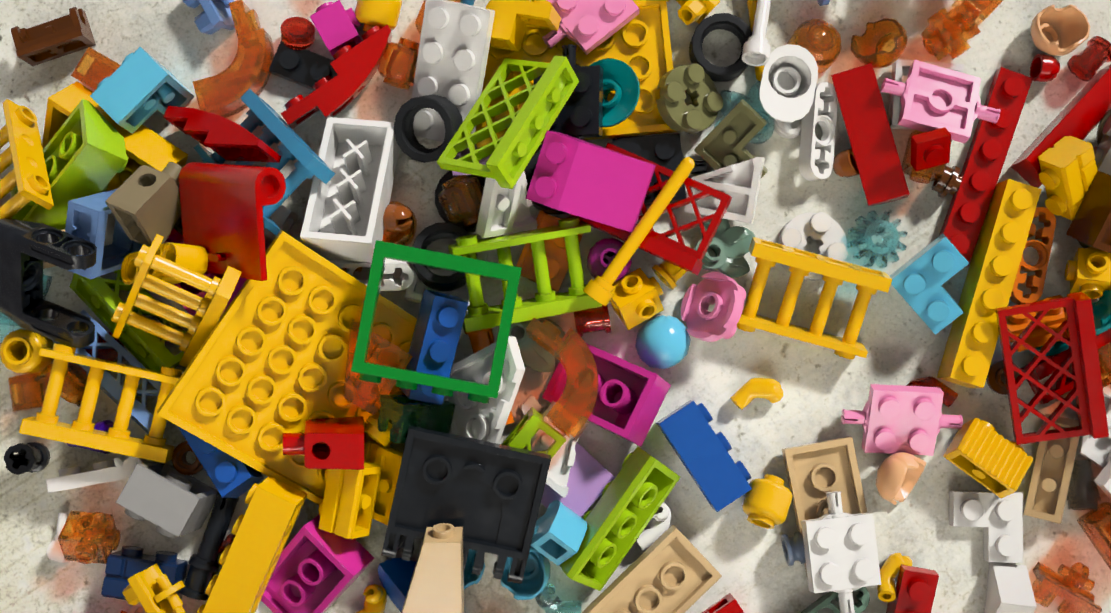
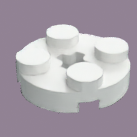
M809 212L796 216L784 226L779 237L778 244L804 250L803 247L807 245V238H811L813 241L817 240L820 243L818 248L819 255L844 261L848 255L847 239L843 229L834 219L823 212ZM782 264L785 270L791 274L788 270L789 266ZM810 272L809 276H805L804 279L811 281L821 280L823 275Z

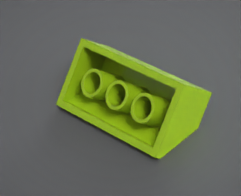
M82 99L43 149L54 207L47 210L30 201L12 219L43 223L63 230L66 227L69 200L105 192L109 182L116 173H121L125 169L128 155L126 154L124 137L89 101ZM17 186L11 191V197L18 192Z
M637 446L635 451L624 459L622 469L615 479L605 486L602 497L596 506L583 517L587 522L585 536L578 552L560 564L564 573L571 580L601 591L681 477Z

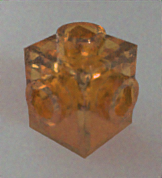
M961 3L949 12L943 8L927 19L929 26L921 33V36L923 37V45L928 53L935 55L937 60L940 61L948 55L955 59L971 48L968 42L981 31Z
M71 511L58 537V541L64 558L67 561H77L82 564H106L109 554L113 550H117L121 534L120 530L116 528L112 514Z

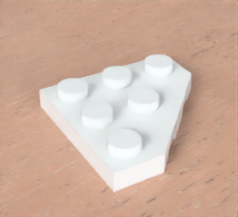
M509 336L497 398L490 397L489 403H481L468 400V393L454 391L453 397L444 396L443 404L440 405L447 433L499 444L525 372L516 337ZM496 342L452 365L450 378L489 384Z

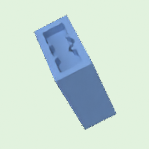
M117 189L68 201L65 232L90 241L97 247L96 264L94 266L68 271L93 279L121 269L125 256L141 249L142 244L130 240L116 218L113 242L110 245L104 246L108 214L112 213L105 201Z

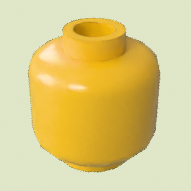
M357 0L355 15L357 20L364 24L363 31L367 32L374 26H379L381 29L386 25L391 30H394L397 26L402 1Z
M27 329L12 331L4 337L0 345L1 362L7 369L15 373L36 374L42 372L51 365L53 358L39 356L40 348H53V341Z
M765 474L764 479L751 480L749 485L752 490L746 493L742 509L748 515L747 520L750 523L762 528L774 529L775 525L785 522L793 495L784 486L785 481L783 479Z

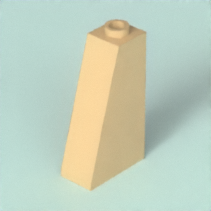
M448 523L426 527L401 613H464L463 527H454Z

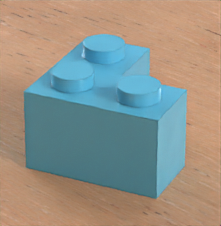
M141 47L127 55L122 65L110 77L103 79L98 84L97 89L90 95L118 125L132 134L157 110L165 114L168 106L184 107L195 97L169 70Z
M942 233L890 275L892 278L891 285L936 335L964 313L957 302L943 288L942 284L967 266L969 262Z

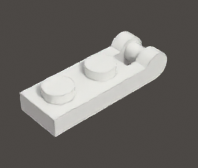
M131 456L124 460L120 466H115L114 460L93 463V471L81 473L80 466L58 470L59 477L46 479L48 493L127 479L130 478L137 464L152 461Z

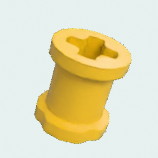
M665 260L660 265L655 264L652 267L656 276L671 290L676 287V282L687 272Z

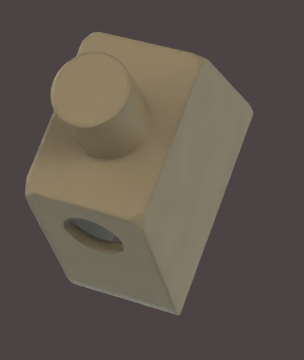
M168 162L162 171L147 165L140 166L105 201L130 240L150 247L156 234L164 237L161 244L166 241L181 216L180 192L178 188L179 173L182 169L180 165Z

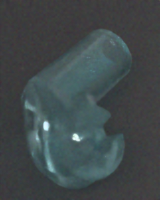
M548 582L543 592L535 597L537 604L546 613H581V601H562L555 594V586L552 583Z

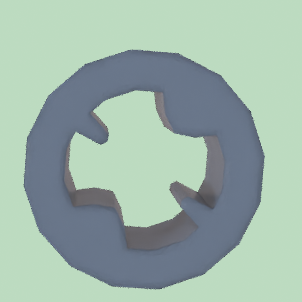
M795 532L793 537H788L787 534L782 535V548L788 566H793L795 561H800L801 564L806 563L801 533Z

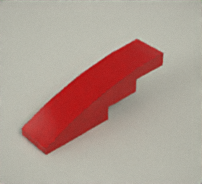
M168 106L164 119L186 135L192 136L205 147L211 148L225 160L279 163L282 156L241 125L218 114L188 107Z

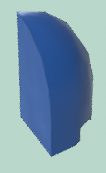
M392 558L391 561L388 559L380 563L377 571L379 580L387 595L398 610L402 612L416 562L402 560V558Z

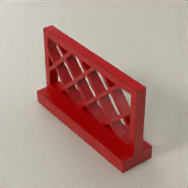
M607 143L605 147L656 165L654 172L658 184L650 186L647 194L662 190L668 180L663 181L661 175L670 178L674 172L613 144ZM687 177L683 184L686 186L689 197L672 204L669 203L662 213H669L674 229L659 234L652 227L638 248L698 276L704 264L702 260L732 197ZM691 188L698 190L701 193L694 195ZM708 196L720 200V204L714 214L701 217L696 201ZM645 202L643 203V206H642V209H641L643 215H644V214L646 213V211H647ZM691 203L697 220L679 227L673 210ZM643 215L639 216L637 224L639 223ZM579 217V221L590 224L591 227L624 242L631 234V232ZM710 222L706 230L704 224ZM700 226L703 239L696 251L685 246L681 232ZM676 235L678 242L668 237Z
M1083 292L1067 294V297L995 308L1016 445L1091 435L1094 439L1109 437L1091 298ZM1064 307L1065 320L1056 331L1041 322L1050 309ZM1039 311L1035 317L1029 314L1031 312ZM1023 314L1031 322L1018 337L1008 330L1006 316ZM1037 325L1052 334L1039 351L1025 342V339ZM1065 330H1067L1068 339L1062 336ZM1009 337L1015 340V342L1011 346L1009 342ZM1058 339L1069 345L1070 352L1060 365L1046 356ZM1021 345L1036 354L1024 370H1021L1012 363V355ZM1042 359L1057 368L1044 384L1029 375ZM1070 364L1072 367V373L1067 370ZM1014 371H1016L1017 373L1020 374V375L1016 378V380H1015V377H1014ZM1063 373L1072 378L1074 382V388L1065 398L1050 389ZM1025 379H1028L1040 388L1028 404L1017 397L1016 391ZM1046 393L1061 402L1049 417L1034 408ZM1075 397L1077 407L1071 403ZM1018 404L1024 407L1021 412H1019ZM1069 407L1078 413L1079 426L1063 428L1055 423V421ZM1030 412L1045 421L1037 432L1022 433L1021 423ZM1051 426L1055 428L1054 430H1048Z

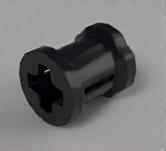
M39 442L19 443L10 446L4 455L7 470L17 475L24 474L25 472H39L45 469L50 460L48 448Z

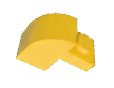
M490 0L485 7L486 9L495 10L490 47L520 52L526 26L558 31L561 17L552 6V3L546 0Z

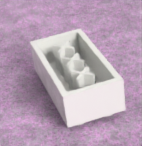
M327 117L318 156L335 175L327 184L314 175L300 235L301 241L305 246L325 259L372 263L376 240L382 241L385 229L383 216L386 207L390 203L400 146L395 138L394 122Z

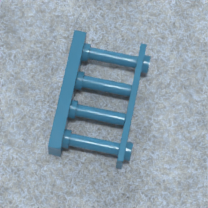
M249 88L240 98L250 108L246 113L248 117L240 125L251 133L258 126L263 127L262 131L264 133L259 139L269 147L274 142L276 144L281 142L277 152L282 156L280 162H268L264 167H273L280 171L289 160H298L294 164L296 168L285 179L286 190L283 198L276 204L262 206L264 228L277 236L281 229L270 216L306 178L311 179L315 175L323 183L327 184L335 173L269 104ZM199 143L194 147L195 151L202 158L201 163L224 164L226 161L216 152L212 154ZM236 161L234 165L252 166L255 162Z

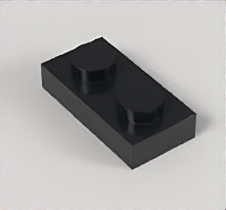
M281 40L269 67L271 74L315 91L313 85L320 79L328 75L331 78L337 76L330 64L334 60Z

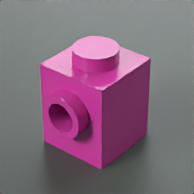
M340 0L334 3H324L316 9V13L310 15L312 22L332 56L346 45H350L353 48L362 42L356 28L361 26L360 22L357 20L353 9L345 10Z

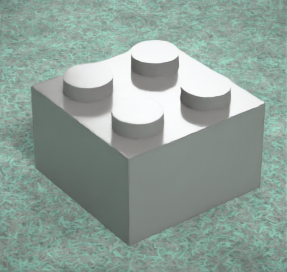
M152 461L136 465L116 503L126 508L124 512L128 516L139 521L146 519L157 525L155 529L160 534L175 538L176 536L180 537L201 529L216 502L218 491L190 475L179 473L174 466L167 462Z

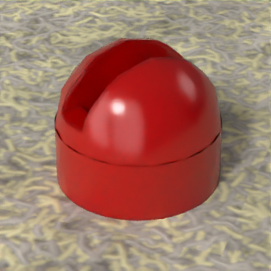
M1037 54L1030 66L1032 81H1052L1060 71L1059 61L1050 55Z

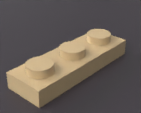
M1059 416L1055 423L1063 428L1079 426V420ZM1051 426L1048 430H1054L1055 428ZM1080 436L1039 442L1023 515L1059 524L1062 523Z

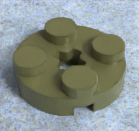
M697 63L681 65L668 71L658 83L657 89L661 88L660 99L657 100L658 111L664 122L677 132L682 130L689 132L688 134H695L707 129L714 123L718 111L723 107V98L718 93L714 82L705 73L703 67ZM686 93L690 95L692 104L687 105L685 103Z

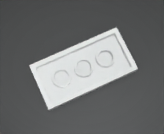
M426 0L412 98L432 94L446 97L456 105L464 121L482 94L495 10L449 0ZM431 108L419 110L414 116L413 122L415 136L443 143L446 131L440 114ZM476 126L472 130L471 134L476 132Z

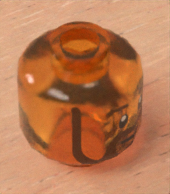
M400 37L398 43L391 42L387 44L378 67L379 74L384 77L383 83L409 91L410 86L414 85L419 43Z
M459 175L441 184L443 190L439 193L438 198L448 220L451 223L463 221L465 227L476 223L484 190L479 179L468 177V175Z

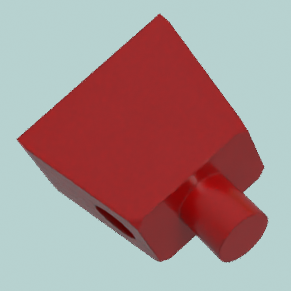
M363 416L306 420L304 433H283V455H304L305 468L364 470Z

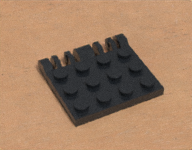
M410 425L381 556L395 559L400 536L403 535L407 537L402 560L410 561L414 551V538L423 539L426 527L448 523L454 527H463V572L469 549L476 550L471 573L480 575V572L483 570L485 552L497 555L493 566V578L502 579L506 559L511 557L507 582L521 584L551 462V455Z

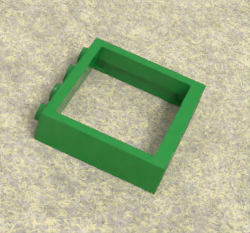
M376 240L351 372L360 373L359 380L381 383L382 377L396 380V387L417 390L418 384L432 386L431 393L453 397L454 391L468 393V400L489 403L490 397H498L522 268ZM386 258L508 281L489 384L366 362Z

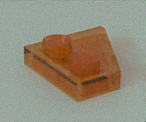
M353 319L350 325L343 397L375 416L396 384V380L382 377L381 383L359 380L360 373L351 372L360 323ZM372 331L366 362L405 369L413 356Z

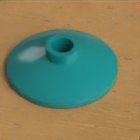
M607 58L596 61L590 66L600 65L603 68V127H612L626 120L634 111L639 99L640 86L636 73L629 65L617 59ZM611 91H615L614 98L608 101V94Z

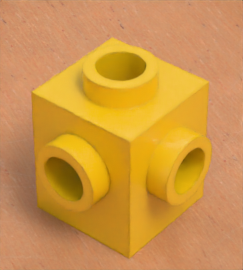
M1094 247L1078 248L1073 260H1067L1064 279L1070 281V293L1083 292L1089 298L1097 299L1103 296L1105 290H1111V253Z
M641 268L613 283L615 288L611 293L614 295L610 303L628 330L664 310L659 298L663 294L659 283L653 276L648 278Z

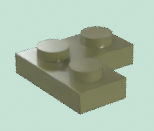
M742 99L702 140L694 151L714 170L755 158L745 146L767 124V121ZM763 165V170H762V176H761V178H762V177L767 173V171H768V169H767L764 165Z

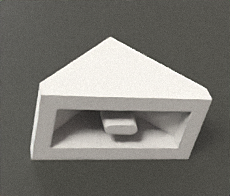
M989 562L984 613H1034L1037 606L1027 566Z

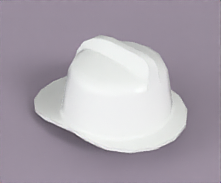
M792 44L777 47L770 54L769 62L764 65L759 89V100L764 111L770 117L780 122L800 120L810 111L818 79V66L814 56L807 49Z

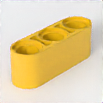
M166 242L160 245L157 255L202 275L205 274L208 267V253L203 246ZM139 251L130 253L123 259L121 278L126 285H133L140 267L133 265ZM154 269L149 271V275L172 285L182 283Z

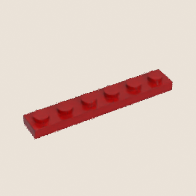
M1003 67L996 70L984 104L987 107L1000 109V117L995 124L979 119L960 174L963 177L962 182L952 197L939 234L940 236L943 233L969 263L1033 80L1031 77Z

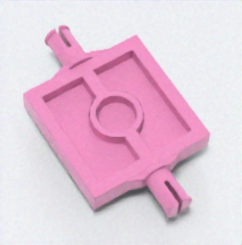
M546 0L552 3V6L560 15L561 21L558 31L551 30L542 39L552 49L553 46L567 37L588 55L639 15V7L633 0Z
M914 60L910 65L905 83L885 77L880 90L881 92L900 96L901 111L898 125L922 132L946 127L951 134V140L964 144L971 137L973 122L976 118L995 124L1001 112L1000 109L981 105L979 97L981 78Z
M870 384L869 398L863 411L843 409L841 422L842 424H862L864 430L862 449L864 453L895 454L906 452L912 455L933 456L936 437L940 429L960 430L962 429L963 418L960 414H942L941 408L944 392L940 387Z

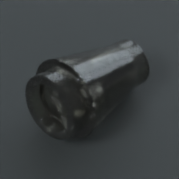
M1077 459L1074 462L1066 499L1068 510H1098V501L1102 500L1097 484L1094 482L1095 478L1091 468V460Z

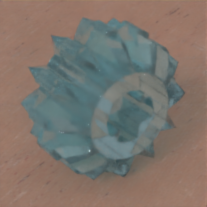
M875 210L867 213V219L863 216L856 218L857 227H852L848 230V234L856 238V240L847 243L848 248L857 247L858 249L853 259L859 260L865 256V267H872L876 262L880 269L887 267L888 261L892 263L899 260L897 252L905 251L907 247L899 239L906 237L908 232H898L896 229L901 224V220L896 219L890 223V212L885 211L878 216ZM875 234L876 237L881 236L882 243L879 244L877 242L874 244L872 236Z

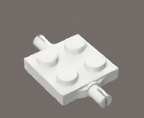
M841 491L826 492L828 514H824L817 519L801 520L809 591L812 593L836 592L839 598V612L855 613L852 592L861 587L881 585L873 514L868 512L858 514L843 512Z

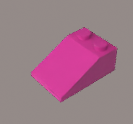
M547 130L526 199L632 233L636 227L656 165L560 132Z
M571 337L542 398L551 403L554 401L565 410L641 447L671 385L651 371Z
M317 515L299 530L282 551L261 601L273 613H325L373 561L374 557L355 538L346 539L335 535V533L318 529L320 515Z

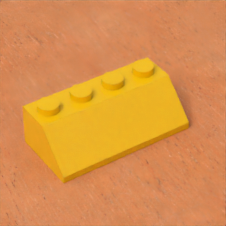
M75 82L48 97L42 142L43 149L82 99L89 101L124 137L128 162L125 169L121 173H116L112 178L106 191L119 188L143 165L162 171L168 162H174L182 168L186 165L187 153L143 124L133 134L118 125L90 97L93 91L79 82Z

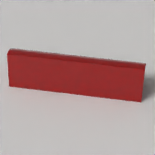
M872 63L831 75L868 206L881 205L907 198L910 193Z
M1111 64L1101 69L1010 166L1031 186L1039 188L1042 185L1039 179V174L1041 173L1039 155L1048 148H1054V144L1064 136H1073L1084 140L1099 124L1106 112L1111 109Z

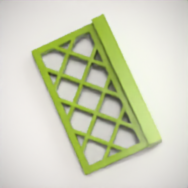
M555 55L550 63L505 58L437 160L440 168L496 179L500 187L513 189L543 141L547 130L551 128L579 83L567 57ZM511 71L522 73L504 82ZM541 76L539 81L531 86L530 81ZM526 84V89L509 96L508 92ZM502 95L504 96L505 100L488 108L492 100ZM525 101L521 109L515 112L513 107ZM507 110L509 111L510 115L494 123L492 122L491 118ZM486 121V127L471 134L475 126ZM508 128L504 136L498 139L496 133ZM491 136L493 142L475 150L474 144ZM469 148V154L457 160L454 159L457 153ZM491 155L486 165L479 163V160Z

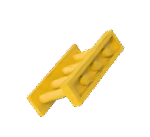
M6 99L3 102L6 124L0 129V149L8 142L10 146L0 154V174L11 164H13L14 169L0 180V200L16 186L18 192L0 207V219H11L30 201L47 210L54 207L37 117L29 108L18 106L9 99Z
M156 234L150 247L142 245L133 265L140 267L126 303L119 302L111 318L112 322L117 323L112 337L119 339L125 325H131L178 345V349L184 352L179 365L187 368L219 321L242 272L228 266L222 278L214 276L211 279L157 255V252L164 237ZM154 269L206 292L204 298L149 275V271ZM142 288L191 308L197 311L195 316L190 315L140 292ZM138 307L188 330L186 333H183L136 313L133 309Z
M752 237L749 252L751 256L756 257L757 267L744 309L737 323V328L747 332H755V329H760L834 349L836 355L846 359H854L855 355L866 358L868 351L862 343L856 341L872 294L876 295L877 290L888 293L892 278L882 271ZM776 263L789 266L788 270L791 274L777 319L775 320L757 315V311L770 269L775 267ZM813 272L823 275L822 280L825 282L810 328L808 329L790 324L804 277L809 276V273ZM843 281L857 284L856 289L858 293L842 338L823 333L838 285H842Z
M54 343L53 348H40L39 356L53 358L54 361L41 412H37L36 417L22 419L19 433L161 463L172 460L175 446L165 444L166 438H163L167 420L157 415V411L181 377L183 370L161 366L159 372L76 354V348L60 343ZM69 362L90 366L77 420H73L72 424L58 422L59 416L56 415ZM105 370L126 374L113 427H109L108 432L94 429L95 423H92ZM140 377L161 382L149 435H145L144 439L130 437L131 431L128 430Z

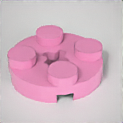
M709 272L701 276L704 280L698 285L692 284L686 291L681 305V319L686 322L688 328L686 331L691 336L702 341L714 342L721 338L729 339L735 334L737 323L743 311L746 291L733 278L720 272ZM715 303L713 311H708L709 305H713Z

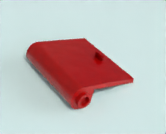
M190 162L181 169L179 173V192L183 242L188 245L203 246L208 253L206 272L223 275L227 267L230 266L242 272L240 278L257 281L267 280L262 206L276 204L283 198L286 190L283 174L273 167Z

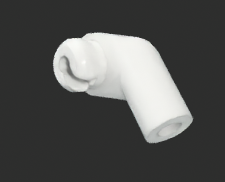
M662 503L647 524V528L643 530L635 541L642 552L648 549L670 528L671 510L665 503Z

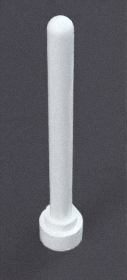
M757 0L752 36L743 45L742 61L751 66H763L769 62L771 46L766 39L771 0Z

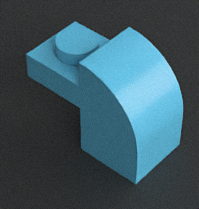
M555 500L549 504L546 513L536 521L530 546L559 566L578 552L587 530V522L559 500Z

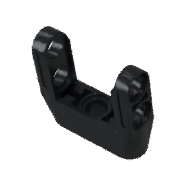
M10 218L0 219V312L20 327L66 346L81 348L91 345L95 339V325L89 317L43 299V261L65 270L90 268L96 264L97 247L95 244L43 223ZM41 319H54V320L44 321V320H41ZM71 331H85V332H82V333H74V332H71Z

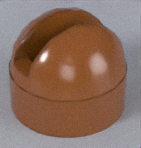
M852 148L844 150L834 157L833 170L840 177L848 178L859 174Z
M389 204L383 216L385 229L389 232L398 233L407 231L413 224V220L409 218L412 216V212L403 205Z

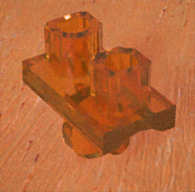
M1040 562L1032 569L1036 576V580L1032 584L1035 602L1048 607L1054 598L1059 596L1064 599L1057 608L1059 613H1100L1102 611V608L1094 603L1095 596L1090 591L1094 588L1095 582L1088 578L1089 568L1083 563L1077 562L1071 568L1061 564L1058 568V573Z

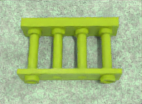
M579 217L558 220L559 225L483 239H477V235L461 236L456 238L455 244L448 245V250L452 255H462V257L477 259V252L496 249L499 264L513 266L510 246L531 243L538 292L535 293V298L522 300V297H519L517 294L511 324L602 307V304L583 291L587 284L584 282L578 234L591 232V225L579 221ZM564 237L571 286L568 287V292L555 294V291L551 290L544 240ZM465 273L470 305L467 306L468 311L465 314L463 329L465 332H472L500 326L508 281L501 280L504 294L501 304L488 307V304L484 303L480 276Z

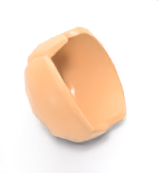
M1053 4L1043 9L1034 17L1031 23L1030 35L1038 50L1051 56H1064L1075 50L1089 37L1090 24L1086 15L1076 6L1068 5L1058 9Z
M906 452L895 453L886 458L877 471L875 484L879 495L894 505L897 504L896 501L903 502L919 480L926 462Z

